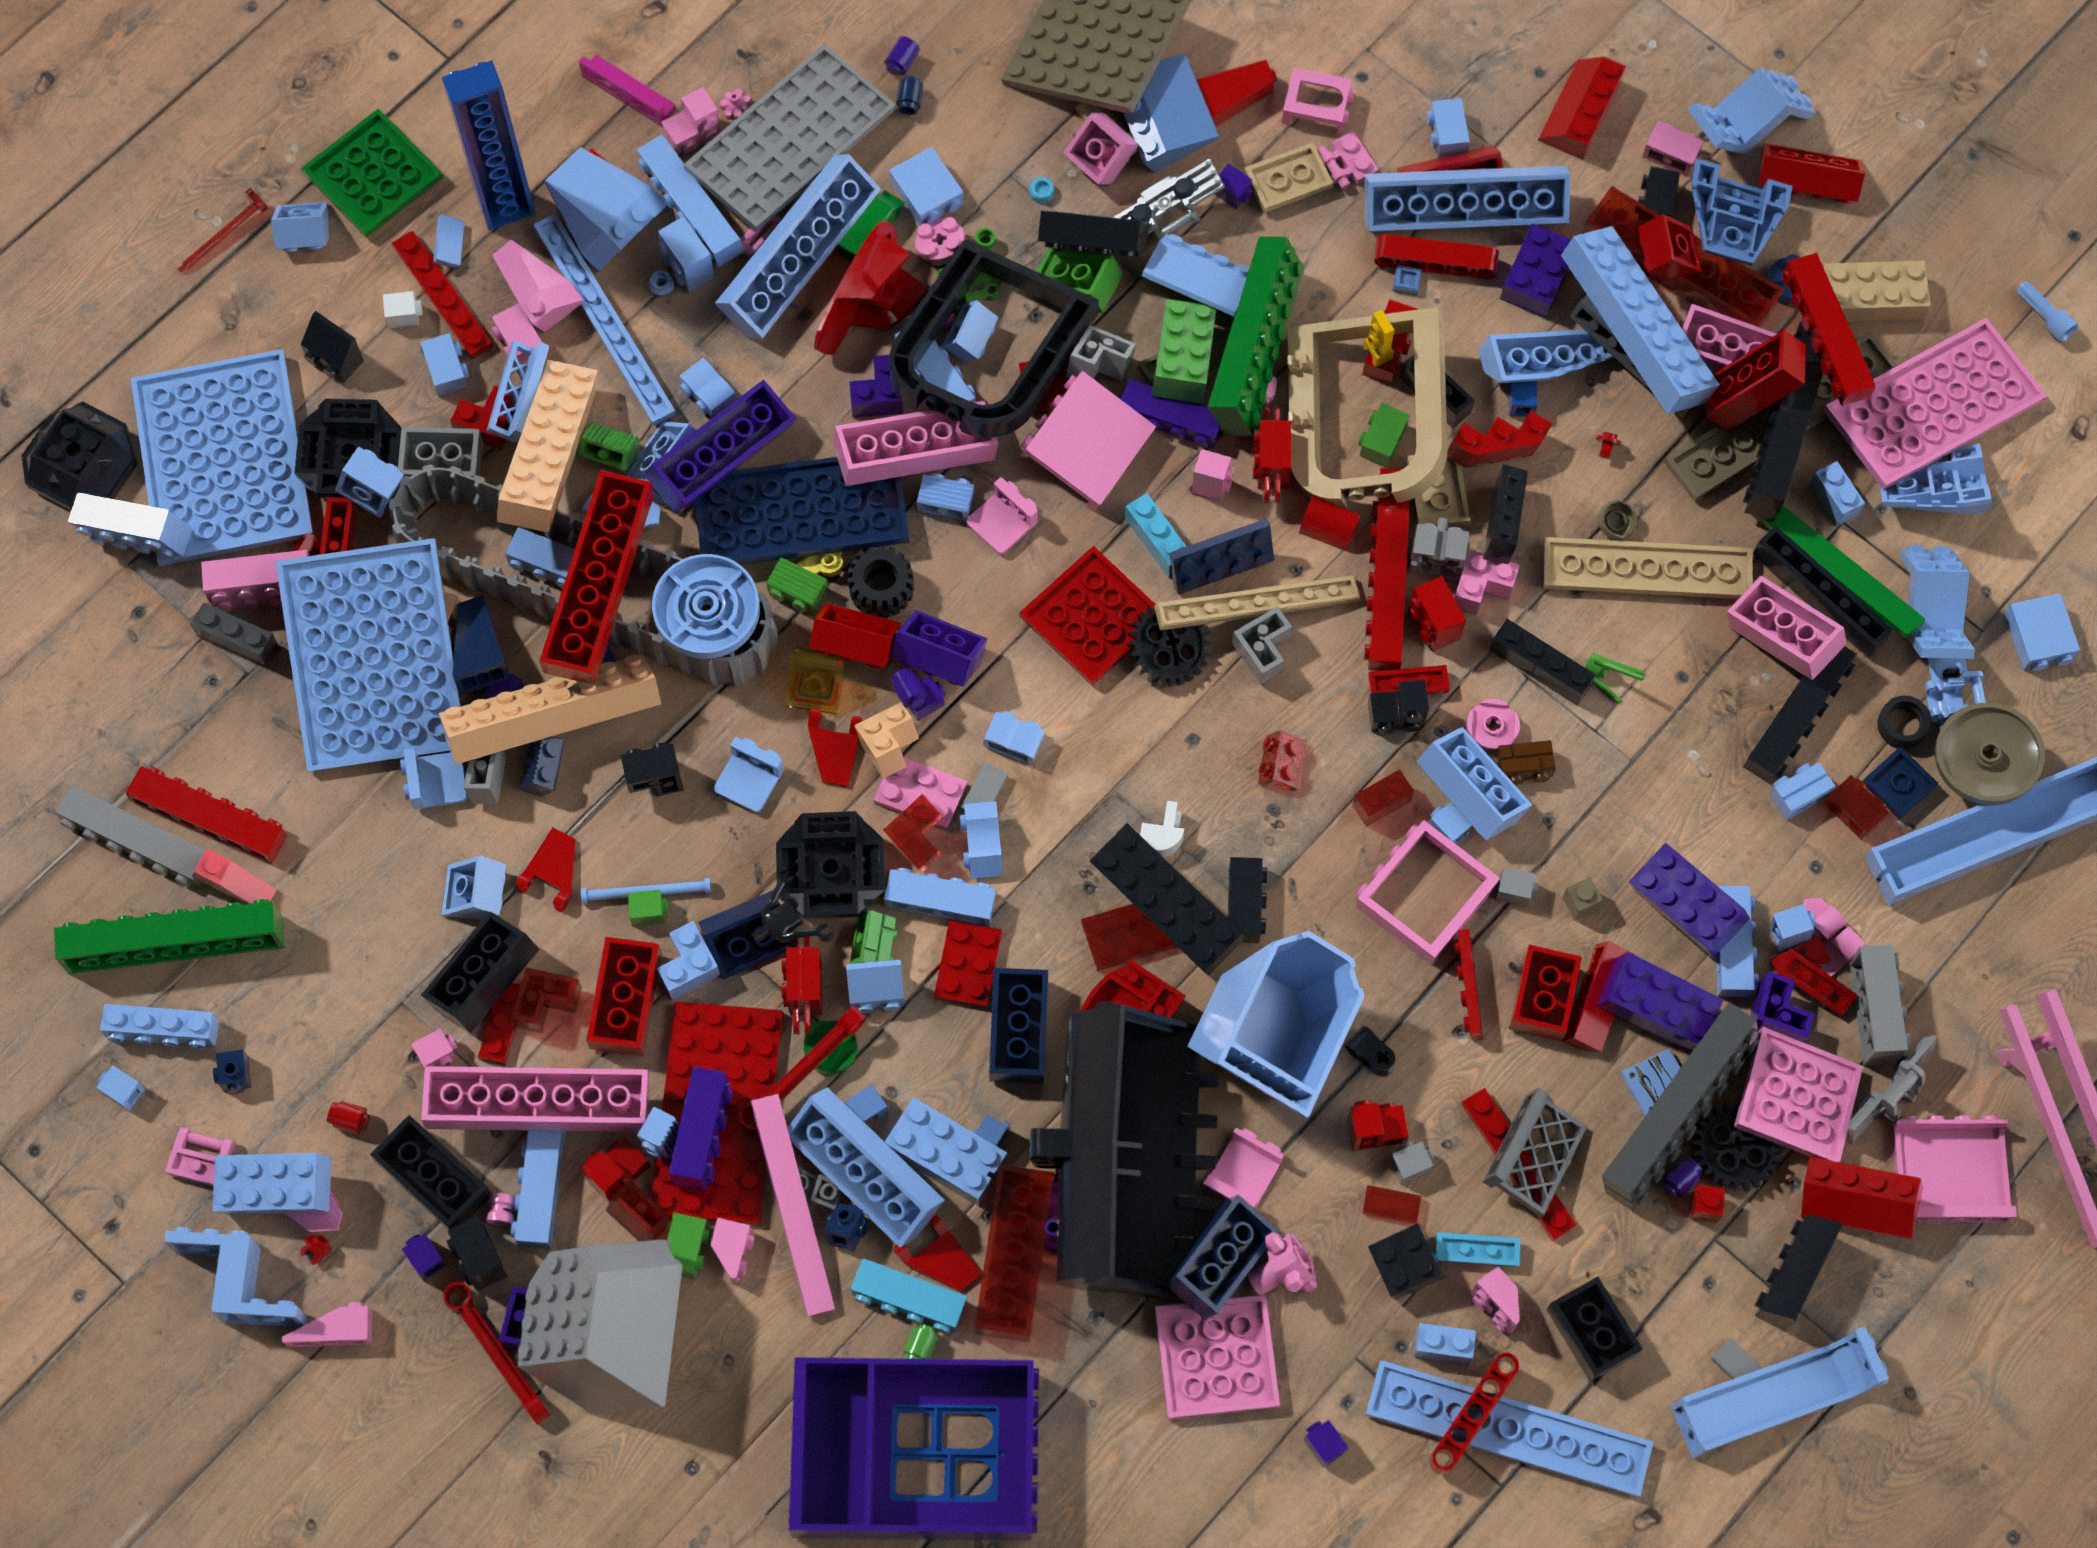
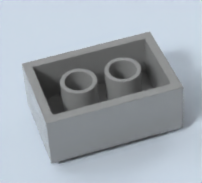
M402 427L398 469L404 474L403 478L405 476L411 477L415 473L422 471L423 466L433 464L434 468L449 469L451 466L460 468L467 476L474 477L478 475L481 477L484 442L480 430Z

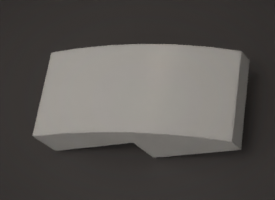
M798 1168L806 1201L834 1211L842 1191L828 1177L821 1174L817 1176Z

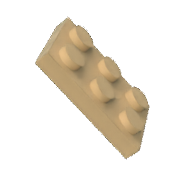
M1313 142L1244 168L1245 175L1253 179L1252 190L1264 213L1333 188V181Z
M1415 455L1407 456V466ZM1447 457L1444 469L1437 481L1423 494L1413 498L1417 524L1432 523L1437 526L1439 518L1448 519V527L1470 524L1471 520L1461 465Z

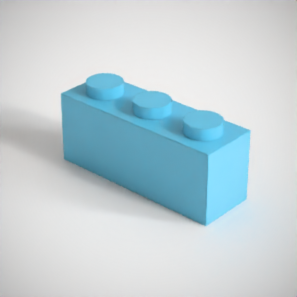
M1148 493L1126 505L1125 519L1169 578L1173 576L1169 553L1187 546Z

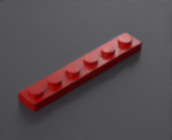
M412 230L393 241L391 244L471 360L493 347L491 340L439 266L433 262L434 259L415 232Z
M1483 1088L1463 1100L1461 1105L1496 1156L1510 1125L1487 1090ZM1528 1151L1521 1152L1519 1158L1522 1168L1532 1166ZM1534 1170L1525 1171L1527 1185H1538ZM1517 1173L1510 1174L1509 1177L1516 1188H1521ZM1542 1174L1543 1179H1544V1183H1548V1181L1546 1180V1178H1545L1544 1175ZM1529 1190L1532 1201L1540 1206L1542 1202L1540 1190ZM1554 1193L1543 1216L1540 1217L1534 1213L1552 1242L1577 1226L1556 1193Z

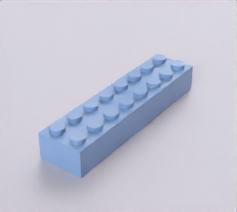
M849 154L834 155L715 302L716 306L747 338H763L880 192V187Z
M1566 166L1365 174V225L1368 231L1569 223L1570 173Z
M1613 226L1574 236L1561 254L1562 258L1666 414L1705 404L1718 388L1719 383Z

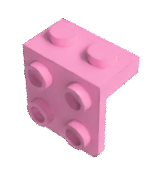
M1000 477L994 483V494L967 518V525L995 552L1002 555L1038 523V508L1031 499H1025L1019 494L1015 484L1011 481L1006 482Z

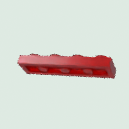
M1469 929L1458 930L1459 939H1454L1456 955H1461L1462 965H1457L1459 981H1464L1465 990L1460 991L1462 1007H1467L1468 1017H1463L1465 1033H1470L1473 1041L1484 1040L1472 939Z

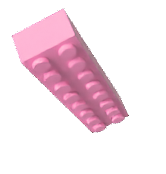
M425 1066L421 1120L425 1129L639 1132L648 1117L650 1077L648 1070Z

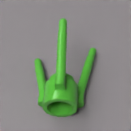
M1594 652L1585 666L1586 669L1596 674L1593 682L1617 703H1620L1621 699L1599 677L1605 678L1609 669L1640 681L1644 680V676H1642L1644 671L1609 660Z

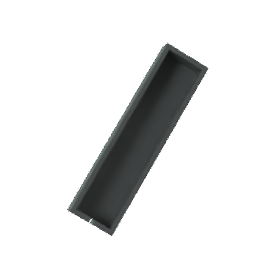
M1731 1003L1726 1005L1602 1175L1606 1194L1632 1211L1637 1205H1643L1649 1196L1648 1190L1651 1185L1659 1183L1665 1174L1664 1168L1667 1163L1676 1160L1681 1151L1680 1146L1683 1141L1692 1138L1697 1129L1695 1125L1699 1119H1705L1713 1106L1711 1103L1715 1097H1721L1728 1087L1726 1082L1732 1074L1736 1076L1740 1072L1744 1064L1742 1060L1747 1053L1752 1054L1759 1043L1757 1039L1759 1031L1755 1018Z

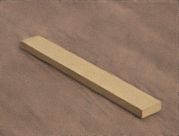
M1351 575L1159 602L1155 604L1154 608L1161 631L1259 617L1277 606L1282 613L1357 603L1361 598L1355 576Z

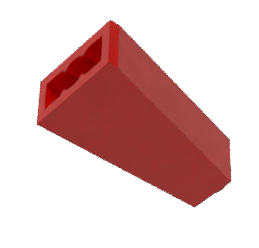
M1266 59L1196 80L1215 127L1272 94L1274 83L1277 82V76L1274 68L1269 67Z

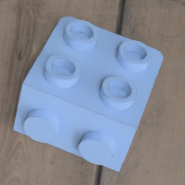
M735 737L730 745L732 756L717 780L714 791L717 795L750 811L759 813L784 771L781 756L770 749L764 751L758 748L757 744L750 739L743 738L741 740Z
M414 748L404 750L405 759L400 760L402 774L407 775L408 784H404V794L406 800L411 801L415 810L460 803L467 800V793L464 790L465 776L463 763L455 764L451 752L418 757Z

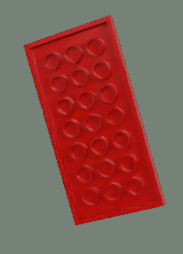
M675 1002L662 1111L674 1116L680 1124L693 1066L726 1072L728 1081L731 1082V1089L734 1092L731 1105H726L725 1115L728 1116L726 1129L724 1132L720 1131L719 1142H722L719 1158H714L713 1168L716 1169L713 1184H708L707 1192L676 1187L673 1185L669 1175L672 1159L668 1160L662 1157L661 1161L656 1159L649 1211L651 1217L672 1218L673 1213H678L712 1222H717V1219L720 1218L742 1224L760 1225L767 1163L759 1132L745 1130L741 1124L739 1114L745 1104L762 1098L776 1085L783 1010ZM749 1109L745 1113L744 1121L750 1126H757L753 1109Z

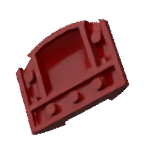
M1130 960L1126 962V966L1115 971L1112 970L1100 980L1087 996L1080 1011L1096 1009V1003L1109 1001L1173 1019L1186 995Z

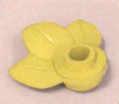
M842 552L806 556L796 565L815 574L822 573L827 577H834L841 572L843 567Z

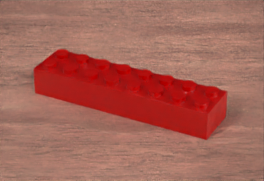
M600 470L539 660L543 673L595 685L654 497L650 481Z

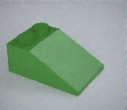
M1048 248L1037 269V272L1099 299L1098 313L1104 312L1123 275L1112 254L1064 248Z

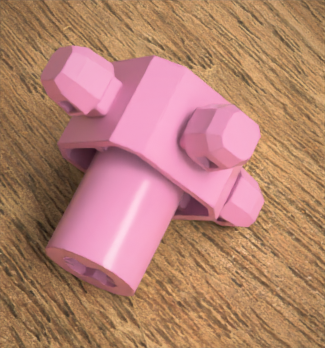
M1272 1232L1267 1235L1265 1242L1269 1260L1251 1269L1247 1274L1254 1290L1259 1295H1264L1279 1285L1284 1284L1292 1292H1297L1300 1289L1308 1293L1314 1291L1317 1288L1313 1261L1293 1234H1285L1281 1237L1279 1234Z

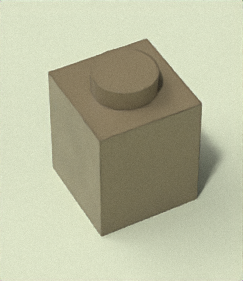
M1591 877L1567 887L1562 897L1574 921L1599 910L1603 901Z

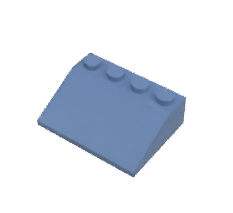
M1185 53L1160 60L1133 114L1124 112L1134 140L1139 144L1138 150L1142 160L1154 173L1220 138Z

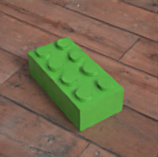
M1166 299L1152 396L1203 404L1214 330L1215 308L1208 305Z

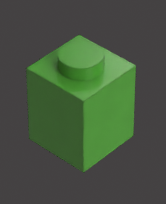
M661 890L628 893L629 915L632 926L665 923L664 914H669L668 899L662 897Z

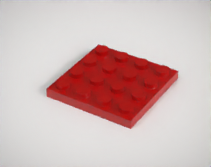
M1092 546L1019 612V617L1093 686L1134 649L1127 647V643L1134 640L1127 636L1130 631H1136L1131 626V623L1134 621L1140 622L1137 615L1140 613L1145 614V609L1149 606L1154 610L1155 603L1095 546Z

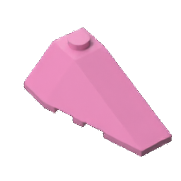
M510 240L492 255L521 308L532 324L542 331L547 332L584 302L572 282L513 240Z

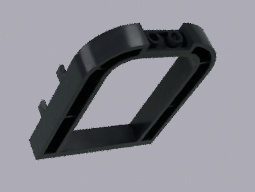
M964 239L892 344L889 357L891 387L896 396L909 408L916 411L919 405L923 404L926 408L938 411L953 421L961 422V432L967 435L991 438L1012 433L1030 419L1038 405L1046 398L1051 385L1069 360L1089 325H1092L1097 317L1099 299ZM980 272L1063 309L1008 394L1001 401L988 405L970 402L931 384L918 376L915 371L916 366Z

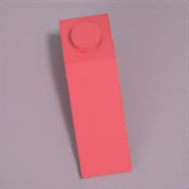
M208 848L202 854L191 875L192 878L244 904H253V901L258 899L271 901L277 890L238 864Z

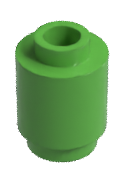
M920 1324L919 1328L913 1327L903 1351L905 1354L904 1359H931L939 1338L934 1334L935 1329L924 1324Z

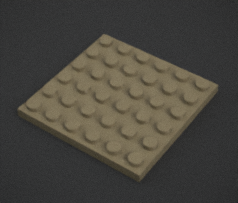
M1043 0L1005 70L1001 81L1005 86L1133 114L1192 0Z

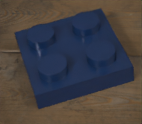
M1901 746L1862 781V784L1899 820L1939 784Z

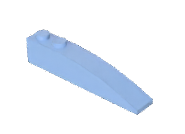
M1585 330L1490 335L1478 349L1484 373L1500 383L1549 380L1614 358Z

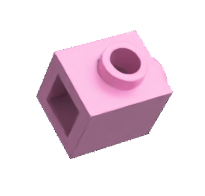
M441 1028L411 1044L424 1068L425 1066L449 1067L453 1063L452 1060L457 1058L453 1051L457 1048V1045L450 1033L444 1035Z

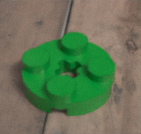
M838 1020L820 1021L811 1027V1034H806L804 1038L803 1049L805 1055L836 1026ZM855 1033L847 1037L836 1048V1051L830 1053L814 1070L828 1076H835L847 1070L855 1061L858 1052Z

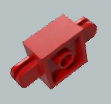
M1264 407L1263 420H1260L1259 430H1254L1252 479L1257 480V489H1263V503H1269L1270 489H1274V503H1280V489H1288L1291 474V421L1280 420V407H1274L1273 420H1269V407Z
M809 936L804 937V947L800 948V938L794 939L793 948H786V957L781 958L783 980L787 981V983H782L781 985L783 1005L788 1007L790 1016L793 1015L794 1035L800 1034V1015H804L805 1034H811V1015H823L822 959L819 947H810Z

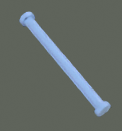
M704 878V881L597 890L581 888L582 904H588V901L628 898V893L661 890L662 895L704 891L706 894H711L710 878Z

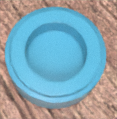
M1045 177L1034 179L1029 186L1031 199L1037 203L1049 202L1054 196L1053 182Z

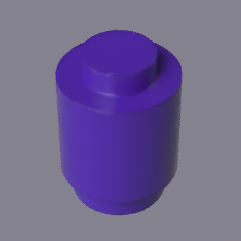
M904 668L897 671L891 677V686L905 708L911 707V709H915L925 702L924 699L927 693L914 672Z
M1686 1157L1684 1160L1680 1159L1662 1177L1663 1189L1672 1197L1678 1196L1682 1198L1700 1179L1699 1175L1703 1172L1702 1168L1690 1157Z

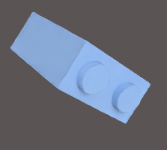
M932 147L889 170L891 185L902 201L905 202L906 207L919 226L938 220L948 212L953 213L964 204L963 191Z
M2061 593L2012 603L2004 613L2023 670L2033 669V671H2039L2056 663L2059 666L2067 665L2073 662V659L2079 653L2080 648Z

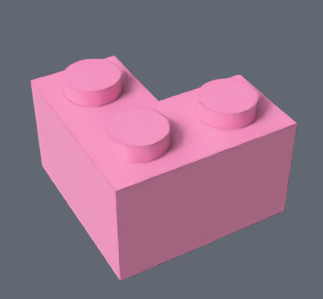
M704 87L682 97L683 111L662 122L664 136L679 157L692 153L697 147L709 143L721 133L718 109Z
M1469 550L1454 597L1459 608L1462 611L1477 615L1484 592L1509 600L1520 565L1513 562L1500 564L1483 559V553Z

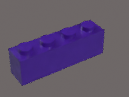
M1129 379L1121 400L1154 424L1156 428L1153 431L1161 430L1169 433L1176 439L1190 440L1202 448H1215L1222 429L1207 405L1152 396V386Z

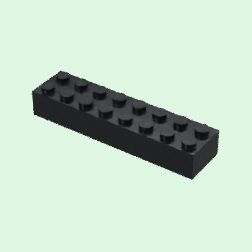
M1801 321L1793 336L1806 345L1805 384L1772 404L1770 409L1771 416L1763 432L1764 439L1756 455L1758 459L1749 480L1751 482L1743 498V502L1747 503L1744 513L1772 522L1777 518L1785 502L1823 376L1822 361L1819 354L1814 352L1811 343L1812 338L1809 331L1804 329Z

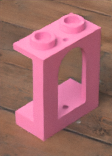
M1293 68L1283 109L1282 123L1291 125L1293 117L1337 125L1336 134H1340L1342 125L1347 126L1350 111L1346 110L1347 104L1352 105L1355 90L1350 89L1352 79ZM1302 82L1338 90L1343 97V101L1338 107L1325 108L1297 102Z

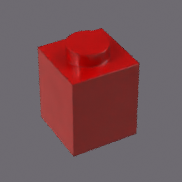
M1697 1185L1691 1195L1690 1219L1718 1223L1724 1213L1725 1188Z

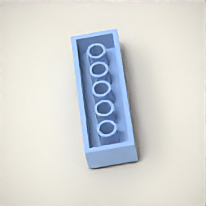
M828 1087L810 1096L787 1128L791 1142L900 1248L918 1237L945 1201Z

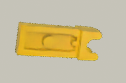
M1382 309L1373 313L1369 336L1364 339L1363 344L1365 351L1369 350L1371 352L1374 366L1388 362L1394 355V350L1391 347L1394 328Z

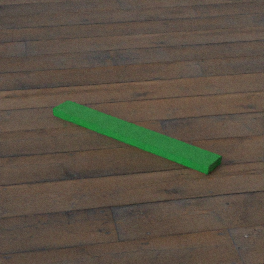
M1784 505L1774 522L1753 516L1769 530L1775 525L1905 639L1909 638L1925 623V618Z

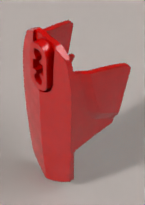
M880 221L860 247L818 326L814 341L815 350L827 355H834L852 326L889 330L892 326L898 324L927 294L926 287L901 268L909 258V253L897 244V234L891 222Z

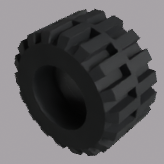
M879 546V550H874L873 547L868 548V553L866 554L863 551L859 553V560L854 558L851 562L852 568L848 570L849 592L851 600H854V605L857 609L862 607L863 613L868 614L871 612L874 616L883 614V618H889V613L892 612L894 616L899 614V608L901 607L904 610L908 606L907 601H911L913 597L914 579L909 560H905L901 552L896 554L894 548L890 547L887 551L884 546ZM876 574H888L896 580L891 588L884 591L873 590L866 584Z

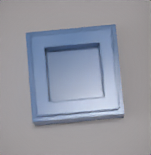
M1397 265L1393 291L1418 295L1422 269Z

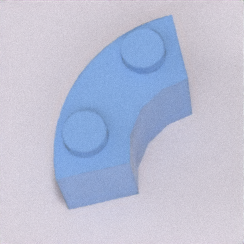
M996 801L964 804L965 815H960L961 831L967 832L968 852L963 853L964 867L970 868L971 879L1003 876Z

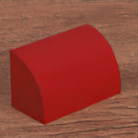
M1312 497L1299 533L1347 551L1358 527L1360 515Z

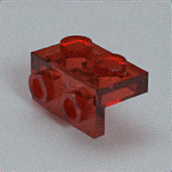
M1282 730L1267 735L1263 743L1262 763L1258 770V784L1264 786L1272 783L1290 791L1298 790L1307 740Z

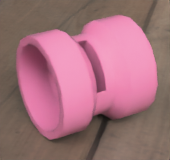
M505 1193L489 1194L488 1204L490 1205V1211L486 1214L485 1222L495 1226H512L514 1221L512 1208H514L516 1196Z

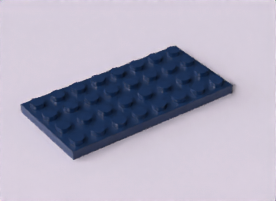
M837 457L735 470L694 502L700 554L723 556L735 561L739 565L776 561L780 558L791 559L910 543L900 477L846 486Z

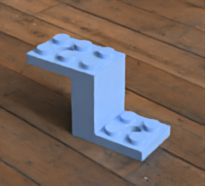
M1763 68L1757 69L1715 108L1707 104L1693 103L1687 109L1715 148L1744 155L1789 115L1809 120L1816 114L1812 108L1814 105L1812 100L1806 94H1801L1798 90L1799 83L1793 76H1787L1782 72L1777 73L1772 69L1767 70Z
M1910 545L1909 548H1901L1900 559L1910 572L1907 604L1925 618V623L1908 640L1920 658L1974 659L1975 648L1963 633L1969 570L1953 549L1948 546H1935V549H1925V547L1920 545Z
M176 1227L175 1231H166L164 1242L177 1254L219 1256L211 1312L222 1323L298 1328L307 1324L308 1317L298 1306H295V1302L281 1300L275 1305L267 1304L266 1300L254 1299L261 1247L251 1236H248L247 1232L231 1231V1235L220 1234V1231L215 1229H203V1233L192 1232V1229Z

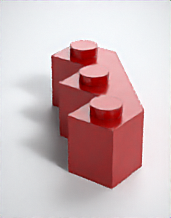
M1533 411L1529 412L1519 429L1497 416L1486 435L1463 423L1447 449V457L1465 468L1475 467L1477 464L1487 462L1492 464L1508 461L1519 456L1523 458L1530 457L1539 448L1553 423Z

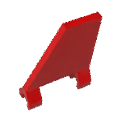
M811 708L808 730L822 783L848 787L859 741L854 725L862 722V718L858 716L851 718L849 734L819 728L822 718L821 710Z
M552 827L525 871L517 878V889L526 893L534 877L561 890L555 896L553 904L556 910L563 912L572 896L576 839Z
M936 1215L930 1219L929 1225L939 1236L938 1239L914 1257L905 1245L901 1248L895 1245L894 1252L905 1265L960 1292L979 1278L982 1273L950 1233L942 1219Z

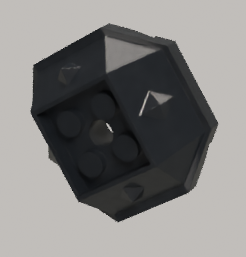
M325 398L318 405V408L299 425L294 474L317 497L346 498L335 491L341 472L351 458L345 457L346 454L355 452L360 447L363 450L372 451L381 461L386 464H393L398 468L402 427L378 400Z
M84 401L49 415L21 455L26 486L71 511L78 493L114 500L138 465L129 428L126 423ZM80 451L78 455L71 456L74 452Z
M856 811L801 813L794 824L776 842L777 883L778 871L783 867L788 868V872L781 876L782 879H789L794 876L793 884L783 889L779 899L783 902L788 901L804 919L859 917L885 894L884 839ZM828 866H835L838 868V870L834 874H827L824 872L825 868Z

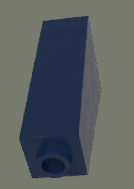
M483 595L458 603L452 675L459 695L510 679Z

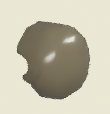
M1621 500L1605 504L1598 515L1600 530L1604 535L1612 539H1623L1631 535L1637 524L1636 512L1630 504Z

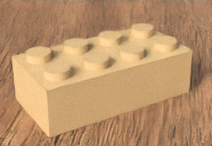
M1925 261L1823 264L1847 322L1924 320L1930 308Z

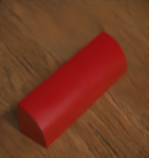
M1493 145L1398 167L1397 172L1503 168L1501 152Z
M1611 941L1596 944L1562 1042L1581 1050L1602 1052L1614 1014L1597 1005L1615 959L1630 951Z

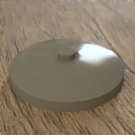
M1977 703L1958 710L1944 723L1935 743V762L1944 782L1959 796L1978 804L2002 805L2020 799L2034 787L2044 767L2045 749L2039 731L2025 715L2002 704Z

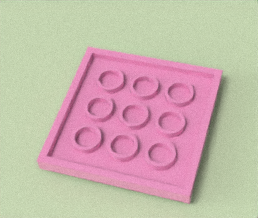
M1763 1026L1758 1033L1757 1039L1759 1043L1752 1055L1734 1127L1809 1157L1840 1162L1863 1066Z
M1266 1295L1228 1299L1218 1314L1205 1320L1186 1303L1155 1307L1168 1420L1280 1408Z

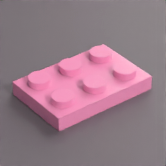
M903 757L907 767L882 779L874 798V804L948 831L968 781Z

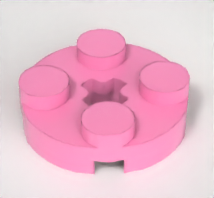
M952 217L934 220L929 224L920 225L917 229L918 235L915 239V246L922 260L930 261L932 265H945L950 261L966 237L962 227ZM945 239L943 244L938 245V240Z
M1497 699L1484 700L1475 706L1468 715L1466 731L1484 751L1496 752L1498 745L1512 744L1518 736L1520 729L1519 717L1516 712L1514 713L1509 708L1510 705L1504 701ZM1494 720L1495 724L1500 726V729L1491 731L1486 727V724Z

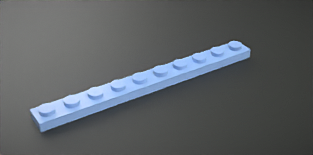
M556 213L533 224L535 231L562 276L572 282L583 298L582 309L653 427L675 416V409Z

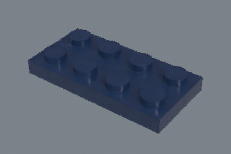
M1263 519L1170 552L1173 582L1177 594L1192 591L1274 561L1271 527L1268 520Z

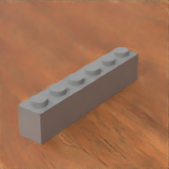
M71 785L55 811L61 820L60 824L72 831L77 828L83 831L85 837L94 842L100 839L106 842V846L116 853L124 851L130 854V859L143 865L144 862L153 865L152 869L164 876L169 873L176 877L175 880L186 887H190L192 884L200 888L202 882L192 878L191 875L204 853V849Z

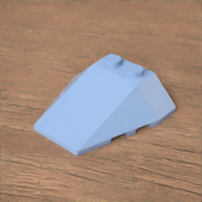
M581 147L544 181L558 210L561 211L567 223L566 226L569 232L572 233L580 254L597 272L668 206L652 186Z
M1980 443L1962 446L1884 490L1880 486L1883 506L1962 515L1981 514L1986 511H1992L1989 485L1986 482Z

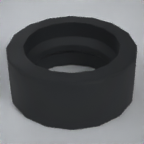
M1901 695L1892 698L1884 705L1877 719L1878 731L1888 744L1896 748L1901 746L1908 749L1918 745L1924 739L1931 726V715L1927 706L1919 699ZM1895 709L1911 711L1919 720L1918 731L1913 735L1897 733L1889 723L1890 714Z

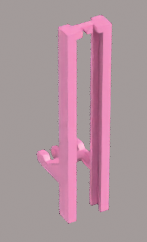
M2050 989L2035 994L2050 1032L2039 1034V1037L2029 1038L2017 1005L2010 1004L1999 1009L2013 1047L1997 1051V1057L2002 1066L2012 1064L2024 1074L2091 1247L2097 1248V1209L2036 1054H2038V1050L2057 1048L2096 1150L2097 1092L2057 990Z

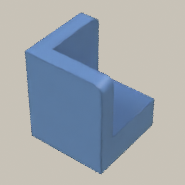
M872 1084L844 1102L863 1122H866L875 1115L880 1119L888 1114L886 1104Z
M986 1115L979 1128H975L973 1133L1000 1148L1010 1132V1123L1006 1120L1004 1123H1001Z

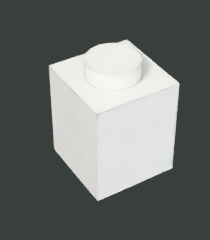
M413 291L383 295L384 315L389 329L419 325V316L423 315L421 300H416Z

